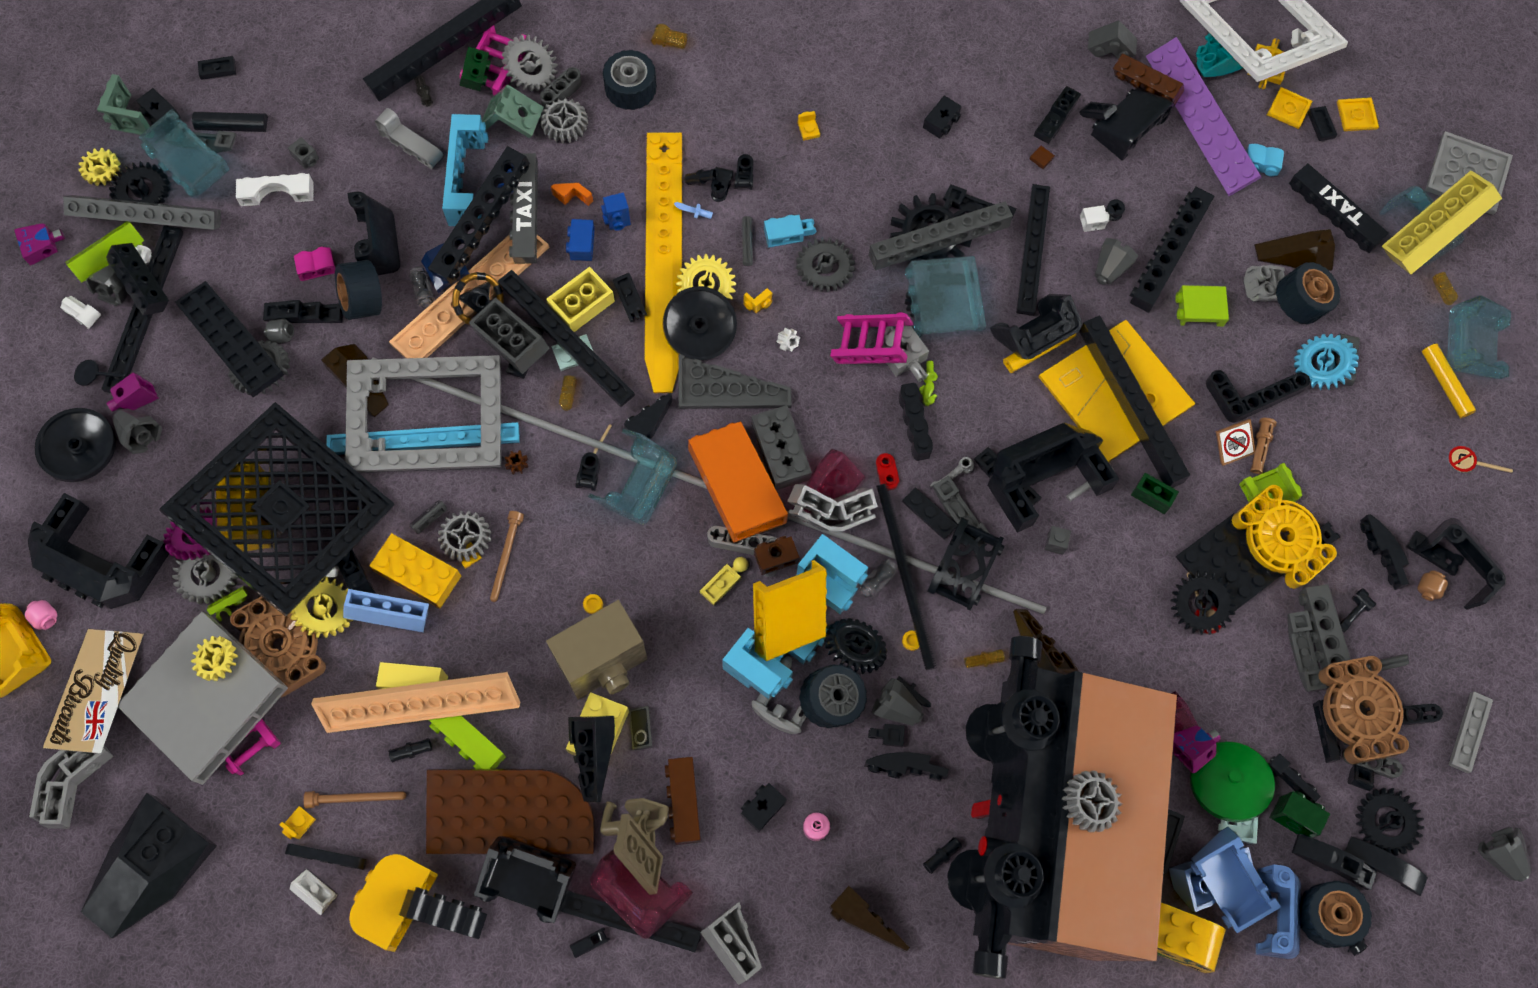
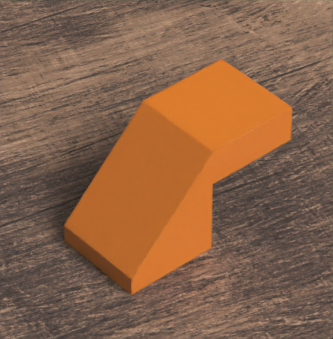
M580 183L553 184L551 186L552 195L565 205L574 196L588 206L593 202L592 193Z

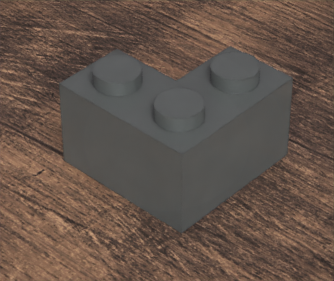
M1119 20L1089 32L1088 50L1095 57H1101L1111 52L1118 59L1122 53L1129 57L1136 56L1137 38Z

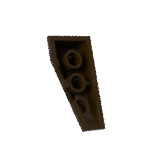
M1331 229L1310 231L1254 245L1258 261L1281 264L1291 266L1292 268H1297L1306 262H1314L1325 267L1328 271L1333 270L1335 243Z
M355 344L336 347L321 359L326 369L346 389L347 360H368L367 356ZM373 380V384L378 385V380ZM369 392V397H367V410L375 417L389 406L383 392Z
M1015 609L1013 611L1020 636L1034 637L1042 641L1041 661L1037 664L1040 669L1065 675L1074 671L1079 672L1065 651L1060 654L1053 646L1056 641L1052 637L1049 638L1041 633L1043 627L1027 609Z
M850 886L829 907L832 910L830 914L838 922L842 920L844 923L904 952L909 950L910 947L890 927L886 928L884 926L885 923L878 914L868 910L869 905Z

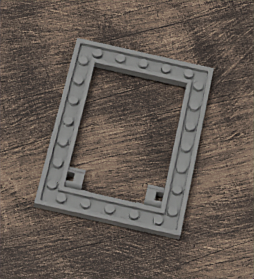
M500 355L347 360L345 462L357 472L501 467ZM481 376V447L385 451V438H379L378 440L369 438V433H367V397H369V392L378 393L386 391L387 379ZM373 380H379V384L374 385ZM378 447V451L372 450V448Z

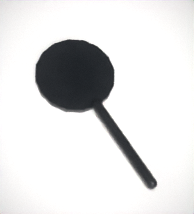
M90 359L81 362L74 373L75 382L81 386L91 384L97 375L126 377V374L99 372L98 364Z

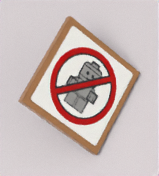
M1251 419L1216 431L1222 466L1255 453Z

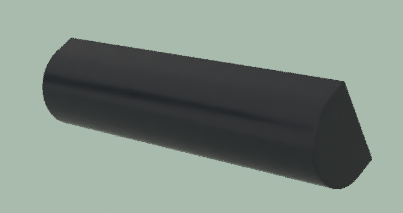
M193 112L192 124L195 130L266 132L268 121L266 113Z

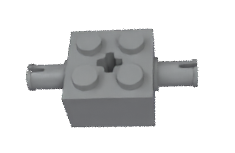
M893 326L886 327L883 348H891L893 346L895 335ZM904 326L900 348L906 353L907 362L886 364L896 377L911 370L917 381L921 382V378L924 380L928 377L920 363L927 360L929 350L911 326Z

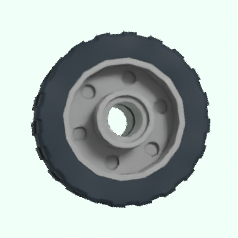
M623 50L615 53L605 62L603 69L604 88L606 96L612 104L625 110H635L643 108V106L648 105L653 100L657 87L656 72L652 60L646 54L639 51Z

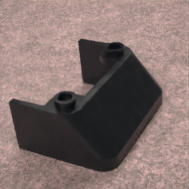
M1447 519L1413 551L1417 554L1432 548L1445 537L1487 583L1464 608L1468 610L1484 605L1504 586L1506 578L1503 569L1458 519Z

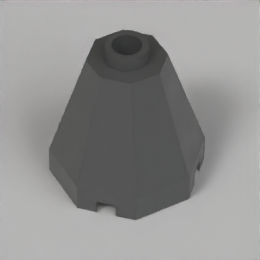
M1106 238L1100 250L1095 277L1097 282L1102 285L1112 284L1133 266L1138 257V254L1130 246H1121L1122 242L1117 239Z
M111 265L93 273L85 280L88 290L92 294L95 292L99 294V300L117 306L126 299V289L121 280L116 276Z
M128 408L120 409L114 414L113 423L119 441L132 454L144 453L148 450L146 446L151 441L157 442L160 439L162 427L151 416Z
M891 678L882 688V695L880 699H876L871 713L880 718L912 726L915 723L918 724L924 715L922 713V706L903 683L895 678Z
M1512 827L1498 830L1491 834L1493 839L1485 844L1483 840L1479 843L1478 851L1481 856L1510 880L1521 882L1529 878L1532 869L1524 836L1519 828H1515V831Z

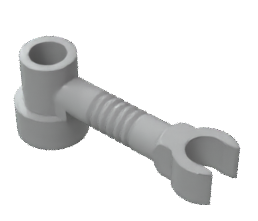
M963 457L959 461V465L945 477L949 476L953 480L961 473H971L974 469L973 461L969 457ZM968 462L969 465L964 466L963 463ZM939 481L932 482L930 488H932L933 485H935Z

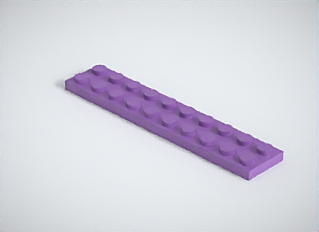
M1178 38L1172 39L1148 54L1146 58L1153 69L1183 83L1184 92L1175 107L1228 196L1260 179L1261 175Z

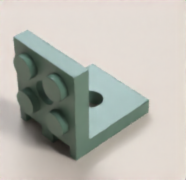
M112 74L106 84V90L100 98L97 111L104 113L103 119L105 122L111 123L110 129L151 137L153 130L142 113L126 109L131 93L120 76Z
M507 84L490 99L482 122H485L487 130L496 121L500 120L530 138L534 133L544 107ZM518 109L525 113V117L519 115Z

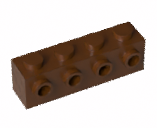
M1123 53L1113 67L1115 77L1119 80H1125L1135 88H1141L1167 98L1174 105H1176L1184 92L1183 83Z
M693 757L668 759L669 765H665L666 778L670 777V786H666L667 798L672 800V806H669L668 811L669 819H673L674 827H670L671 840H675L676 845L701 843Z

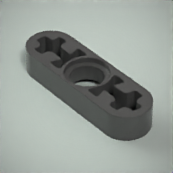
M1344 749V750H1343V753H1342V757H1343L1344 761H1345L1346 763L1350 764V765H1354V764L1349 763V762L1345 759V757H1344V751H1345V749ZM1355 749V755L1360 757V753ZM1389 757L1376 760L1377 766L1375 768L1370 767L1367 762L1356 764L1390 779L1399 777L1403 772L1402 764ZM1393 764V768L1396 769V772L1391 773L1390 769L1386 767L1382 768V766H1391Z

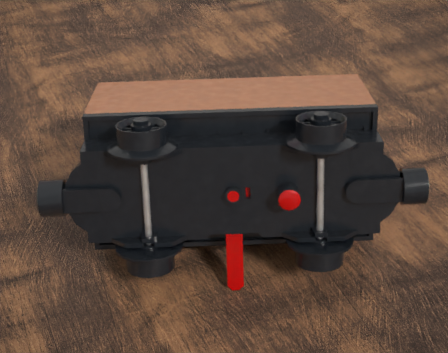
M1015 636L1011 638L1009 651L1011 668L1007 681L1002 683L1001 701L998 704H985L976 708L969 715L965 726L966 739L972 751L978 757L991 761L993 764L991 799L974 803L971 811L972 818L989 817L985 836L981 837L978 850H966L958 854L951 862L947 873L948 888L952 897L960 906L973 910L976 914L973 935L978 936L979 947L978 951L974 953L972 973L987 978L1006 979L1008 956H1006L1007 944L1093 961H1157L1177 695L1078 671L1065 675L1040 669L1037 664L1041 661L1042 641L1029 636ZM1095 770L1097 773H1105V778H1112L1111 785L1118 786L1115 791L1122 794L1118 801L1123 804L1118 807L1122 813L1116 816L1118 821L1111 823V828L1104 829L1102 832L1095 831L1090 833L1087 830L1079 829V825H1073L1074 818L1066 817L1069 810L1063 809L1067 805V801L1062 800V798L1067 796L1063 790L1069 787L1067 782L1072 780L1074 775L1080 774L1083 771L1090 772ZM1086 785L1083 787L1080 796H1083ZM1104 806L1101 808L1100 814H1098V818L1102 815Z

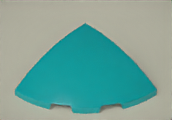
M1210 33L1205 36V39L1208 41L1206 45L1199 46L1197 49L1196 64L1203 77L1222 76L1243 68Z

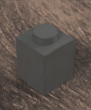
M1052 526L1048 532L1044 550L1063 555L1068 548L1071 531Z

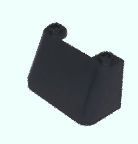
M1139 88L1131 89L1127 93L1126 98L1116 106L1117 110L1106 120H1097L1093 124L1091 136L1123 161L1128 156V150L1134 149L1137 142L1155 125L1163 124L1168 119L1174 103L1167 98Z
M363 192L347 193L349 204L357 215V221L364 222L367 226L368 239L360 240L354 246L356 260H370L378 275L398 271L400 268V257L395 218L392 210Z
M1048 294L1038 302L1037 307L1040 316L1019 328L1017 325L1009 327L1008 324L1000 322L990 327V330L997 341L1019 358L1032 359L1080 331L1082 321L1071 295Z
M499 836L488 849L474 895L485 902H490L500 896L537 910L536 915L540 921L554 924L574 874L576 863L569 858L518 840Z

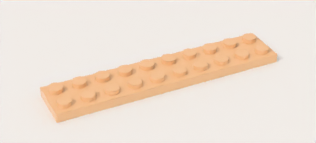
M508 235L469 270V273H486L498 282L500 278L511 270L519 276L531 264L514 263L513 258L509 256V247L512 246V240H510V235ZM537 235L538 259L549 249V244ZM472 280L468 282L460 292V295L487 281ZM458 282L454 283L389 341L390 345L404 358H428L465 324L456 315L452 304L453 291ZM490 284L489 298L491 301L496 296V293ZM459 300L463 313L472 318L477 312Z
M508 672L313 698L311 705L325 731L331 733L519 708L520 700Z

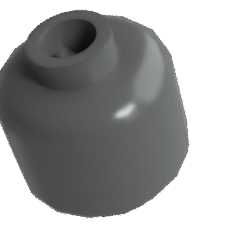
M286 319L271 320L266 324L264 335L272 343H287L294 336V327Z

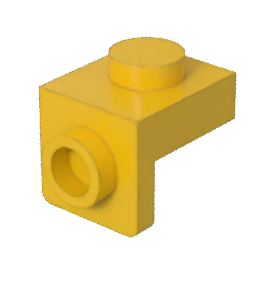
M768 288L755 299L747 292L744 294V306L749 311L753 310L755 313L762 308H768L772 303V292Z

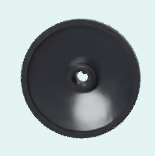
M695 286L680 291L670 300L664 311L662 325L668 344L677 354L684 355L689 359L705 361L721 355L731 345L736 334L737 319L734 308L723 294L709 287ZM700 322L702 327L697 328V325H695V323Z
M87 408L64 410L51 417L40 429L35 441L36 460L47 474L57 480L64 482L87 480L100 473L111 461L116 448L115 431L109 421L94 410Z

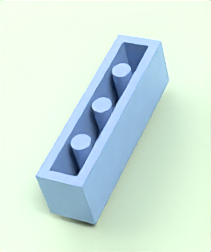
M348 589L343 608V618L424 632L429 604Z

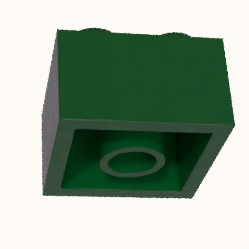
M1292 791L1279 797L1269 818L1297 835L1303 834L1313 838L1321 834L1330 813L1325 811L1324 806L1307 800L1304 794Z

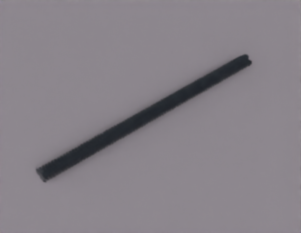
M888 484L877 485L920 652L925 664L924 667L926 670L936 669L934 668L936 663H933L935 660H932L935 658H932L933 656L931 655L933 653H930L933 652L930 651L932 648L928 646L930 645L928 644L930 641H927L929 639L926 637L928 634H925L928 632H925L926 630L924 629L926 627H923L926 625H923L925 622L921 620L924 619L921 618L923 615L920 612L922 611H919L921 606L917 604L919 599L915 597L917 592L913 590L915 585H912L914 584L911 581L913 578L910 575L912 574H909L911 569H908L910 568L907 567L909 562L905 560L907 555L903 553L906 551H903L905 550L902 549L904 544L900 542L902 537L899 535L901 533H898L900 532V528H897L899 526H896L898 525L895 522L897 517L893 515L895 514L893 513L895 510L892 508L894 506H891L893 505L890 504L892 499L888 497L891 495H888L890 494L887 493L889 488L885 486Z

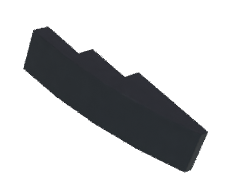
M300 300L264 303L263 320L269 322L276 319H286L290 323H342L343 312L339 303L323 305L321 302L302 303Z

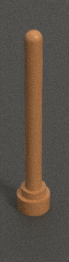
M509 511L507 518L510 526L490 596L492 602L498 600L517 526L523 523L524 514L517 511Z
M307 791L304 794V807L315 808L320 803L403 800L406 798V793L399 791L319 795L315 791Z

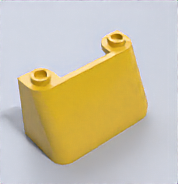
M9 603L0 604V698L44 671L51 664L50 656L21 610Z

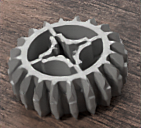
M565 97L564 101L558 98L557 102L552 101V105L546 104V109H543L540 120L541 128L550 140L554 138V141L557 143L561 139L563 144L566 139L571 143V138L577 141V135L583 136V132H586V126H588V116L585 108L580 106L579 101L575 103L573 99L568 101Z
M460 510L459 516L452 513L453 518L450 520L446 517L447 524H441L443 530L438 531L439 536H441L438 538V542L441 543V550H445L444 554L446 556L450 555L452 560L458 558V561L462 562L463 557H465L466 561L470 562L469 556L471 555L476 560L477 552L483 555L482 548H489L488 544H486L491 542L489 537L491 530L488 529L489 524L485 522L484 517L479 518L476 512L472 515L471 511L468 510L466 515H464L463 511ZM470 523L479 528L480 534L471 531ZM462 524L459 529H454L456 526ZM467 532L468 536H465L464 539H462L461 536H464ZM449 538L458 541L459 549L450 545ZM470 542L475 543L470 548L465 549Z
M1093 770L1076 774L1072 780L1067 782L1069 787L1063 790L1067 796L1062 798V800L1067 801V805L1063 809L1069 810L1066 817L1074 818L1073 825H1079V829L1092 833L1112 827L1111 823L1118 821L1116 816L1122 813L1118 807L1123 804L1118 801V798L1122 794L1116 793L1115 790L1118 786L1111 785L1112 778H1105V773H1097V771ZM1086 785L1083 796H1080L1083 787ZM1104 806L1103 813H1102V815L1098 818V814H1100L1101 808Z

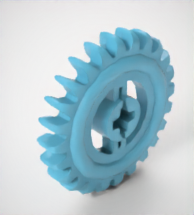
M1322 334L1321 338L1314 336V341L1308 339V345L1302 344V349L1297 350L1298 355L1294 357L1295 361H1297L1294 363V367L1297 368L1295 372L1307 374L1312 388L1318 384L1319 389L1322 390L1323 385L1326 384L1327 389L1330 390L1332 383L1338 388V381L1345 385L1344 377L1351 380L1350 373H1356L1354 367H1358L1357 360L1359 359V356L1356 355L1357 349L1353 348V343H1347L1348 340L1346 338L1341 340L1340 335H1337L1335 338H1333V334H1330L1328 337ZM1324 350V352L1317 356L1318 371L1313 367L1312 359L1314 355ZM1332 351H1335L1340 356V363L1337 367Z

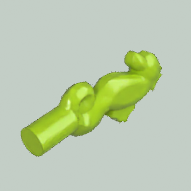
M933 361L926 362L928 377L923 380L926 385L919 389L925 406L933 404L937 397L936 394L932 395L934 391L933 381H936L938 378L937 373L934 372Z

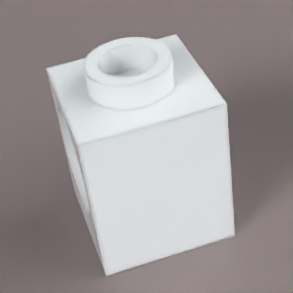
M1104 205L1083 208L1080 220L1084 232L1105 229L1109 222V214L1105 211Z

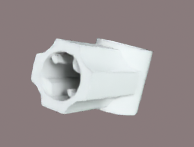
M72 296L65 297L61 301L60 308L74 317L81 325L84 324L87 329L101 316L92 306L85 305Z

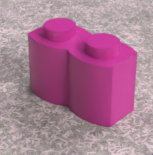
M319 247L312 252L301 251L294 255L297 274L301 281L335 273L334 256L329 247Z

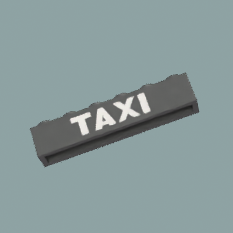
M521 153L527 157L530 164L528 171L519 179L518 186L513 189V194H510V204L513 205V211H510V222L513 223V229L509 231L510 240H512V246L509 247V256L513 258L515 264L537 263L538 159L536 153Z

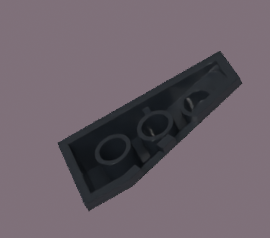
M614 716L568 717L570 745H574L576 756L573 757L574 762L579 765L580 774L578 779L583 801L601 802L615 738Z

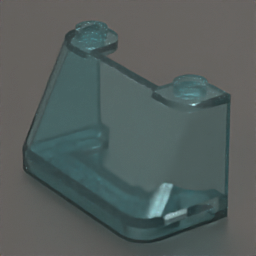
M1482 295L1458 303L1451 309L1449 314L1447 361L1453 371L1493 379L1509 377V365L1503 361L1497 362L1498 331L1504 330L1510 324V310Z

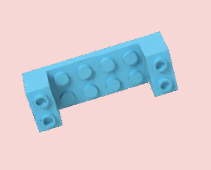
M452 114L442 207L448 226H456L474 198L473 193H459V189L463 188V179L460 177L461 173H464L462 158L466 157V149H484L485 143H488V132H486L485 122H482L481 115Z

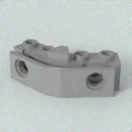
M795 484L787 501L795 506L793 510H789V514L820 530L840 532L876 518L875 514H871L870 510L878 507L872 488H860L831 499L806 485ZM803 508H805L806 510L810 511L811 513L809 514V513H807V512H805V511H802V510H803ZM819 519H840L845 521L833 526H828L820 522Z
M105 745L101 753L59 750L49 758L37 774L29 817L46 828L70 829L77 786L114 757ZM61 768L62 770L58 774L57 778L54 782H52L51 780L53 776L55 775L57 770Z

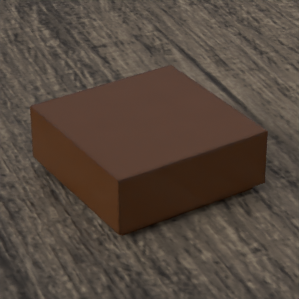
M1041 145L1029 159L1044 169L1054 159L1055 155Z

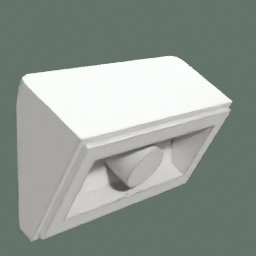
M307 869L292 881L290 885V890L320 915L337 897L335 892Z

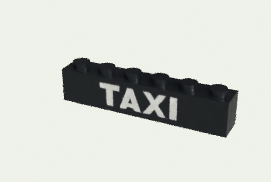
M1307 163L1289 182L1293 191L1299 192L1307 203L1313 204L1321 215L1328 217L1331 223L1344 231L1346 237L1353 239L1361 250L1370 253L1389 234L1310 164Z

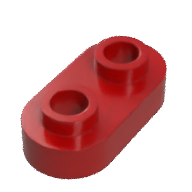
M880 454L876 459V469L880 485L888 484L885 485L888 486V490H894L899 483L895 460L890 454ZM887 460L889 463L884 464L882 461ZM890 477L893 481L888 482L886 478Z

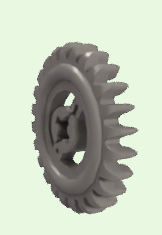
M521 35L519 40L517 37H514L513 41L510 40L508 45L504 47L505 52L502 53L504 57L502 63L505 66L503 69L508 71L506 74L508 77H512L511 82L516 81V86L522 85L523 90H526L527 87L531 92L534 89L536 91H539L541 88L545 89L547 85L552 83L551 80L555 79V76L552 74L558 72L554 69L558 64L552 63L556 60V57H550L553 50L547 52L549 44L542 47L543 40L536 43V36L530 41V35H527L525 40L524 36ZM528 52L522 61L518 62V56L521 53ZM538 66H541L539 74L528 75L523 72L531 73Z
M205 554L201 559L196 557L195 560L190 558L183 561L176 560L180 567H174L173 570L178 574L172 575L173 579L179 580L173 583L175 587H179L177 592L182 594L184 599L189 598L188 600L191 603L196 600L197 604H201L203 600L206 604H209L211 599L216 602L218 596L223 598L225 591H231L229 586L235 585L232 580L238 578L211 554L208 556ZM215 561L220 567V575L213 584L208 586V583L216 576V571L212 567ZM193 573L200 579L199 586L193 581Z

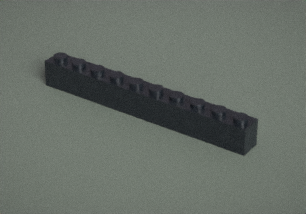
M520 0L478 1L364 77L363 81L380 102L522 7Z
M1099 315L1083 322L1079 333L1163 483L1172 488L1183 484L1189 478L1190 473L1101 316Z

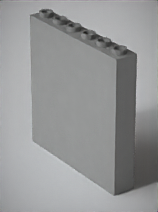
M202 611L179 634L178 638L165 650L163 655L151 665L150 669L136 682L135 686L122 697L118 708L191 781L203 785L284 694L288 687L212 616ZM211 636L216 638L221 636L231 641L232 646L236 647L233 653L238 655L237 658L233 659L236 665L230 666L232 672L226 671L224 679L218 676V681H207L197 676V672L192 669L196 665L191 662L192 659L196 658L192 653L198 652L197 645H204L203 640L207 639L210 641Z

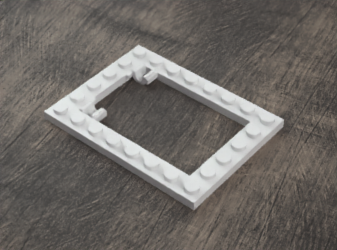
M1180 0L1183 6L1256 82L1347 47L1348 41L1305 0L1278 1L1308 29V31L1301 33V38L1303 40L1308 39V43L1273 57L1264 48L1254 51L1209 5V3L1217 0Z

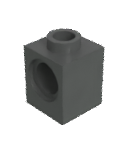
M302 137L288 147L291 156L305 170L308 167L314 166L319 159L315 149Z

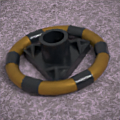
M481 272L468 274L459 280L454 288L452 295L454 311L468 325H470L469 322L473 318H469L463 313L459 300L479 313L490 303L489 293L491 284L497 299L503 303L504 297L501 286L489 274ZM472 280L487 281L460 295V292L468 282Z

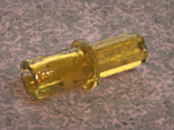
M1002 649L992 652L982 651L980 655L964 658L966 668L980 665L987 667L989 664L1004 662V652Z

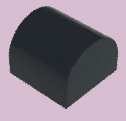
M1354 764L1350 769L1348 784L1371 791L1374 787V771Z

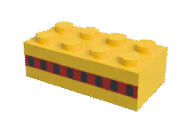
M392 533L369 565L375 573L439 609L461 578V574L454 567Z

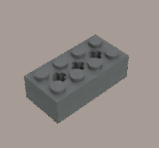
M494 298L469 322L475 333L521 374H524L549 350L544 339L497 298Z
M788 406L751 416V425L776 491L811 480L812 471Z

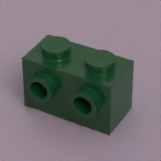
M468 47L459 86L480 92L481 86H485L487 81V75H484L485 70L489 71L491 60H488L489 52Z
M1144 473L1131 496L1165 514L1172 506L1179 491Z

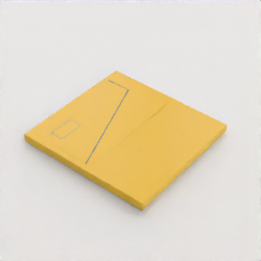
M1127 320L1109 330L1143 392L1150 390L1158 395L1159 403L1153 410L1162 426L1195 405V402ZM1087 345L1039 375L1040 380L1079 428L1089 430L1102 438L1103 442L1099 449L1108 462L1140 442Z

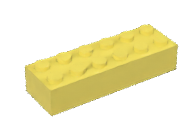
M1469 171L1384 243L1382 248L1392 261L1409 274H1413L1499 202L1502 197L1492 183L1475 172Z

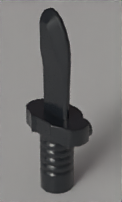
M900 676L896 678L903 683L921 705L931 707V703L914 690L916 684L912 683L909 685Z

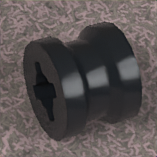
M1114 199L1108 203L1105 211L1109 214V220L1118 221L1121 219L1125 211V205L1122 201Z

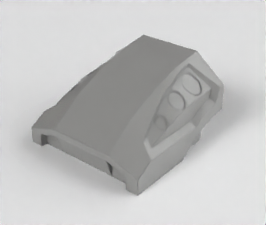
M1274 265L1249 267L1244 277L1247 297L1254 302L1277 301L1276 287L1278 282L1285 276V268Z

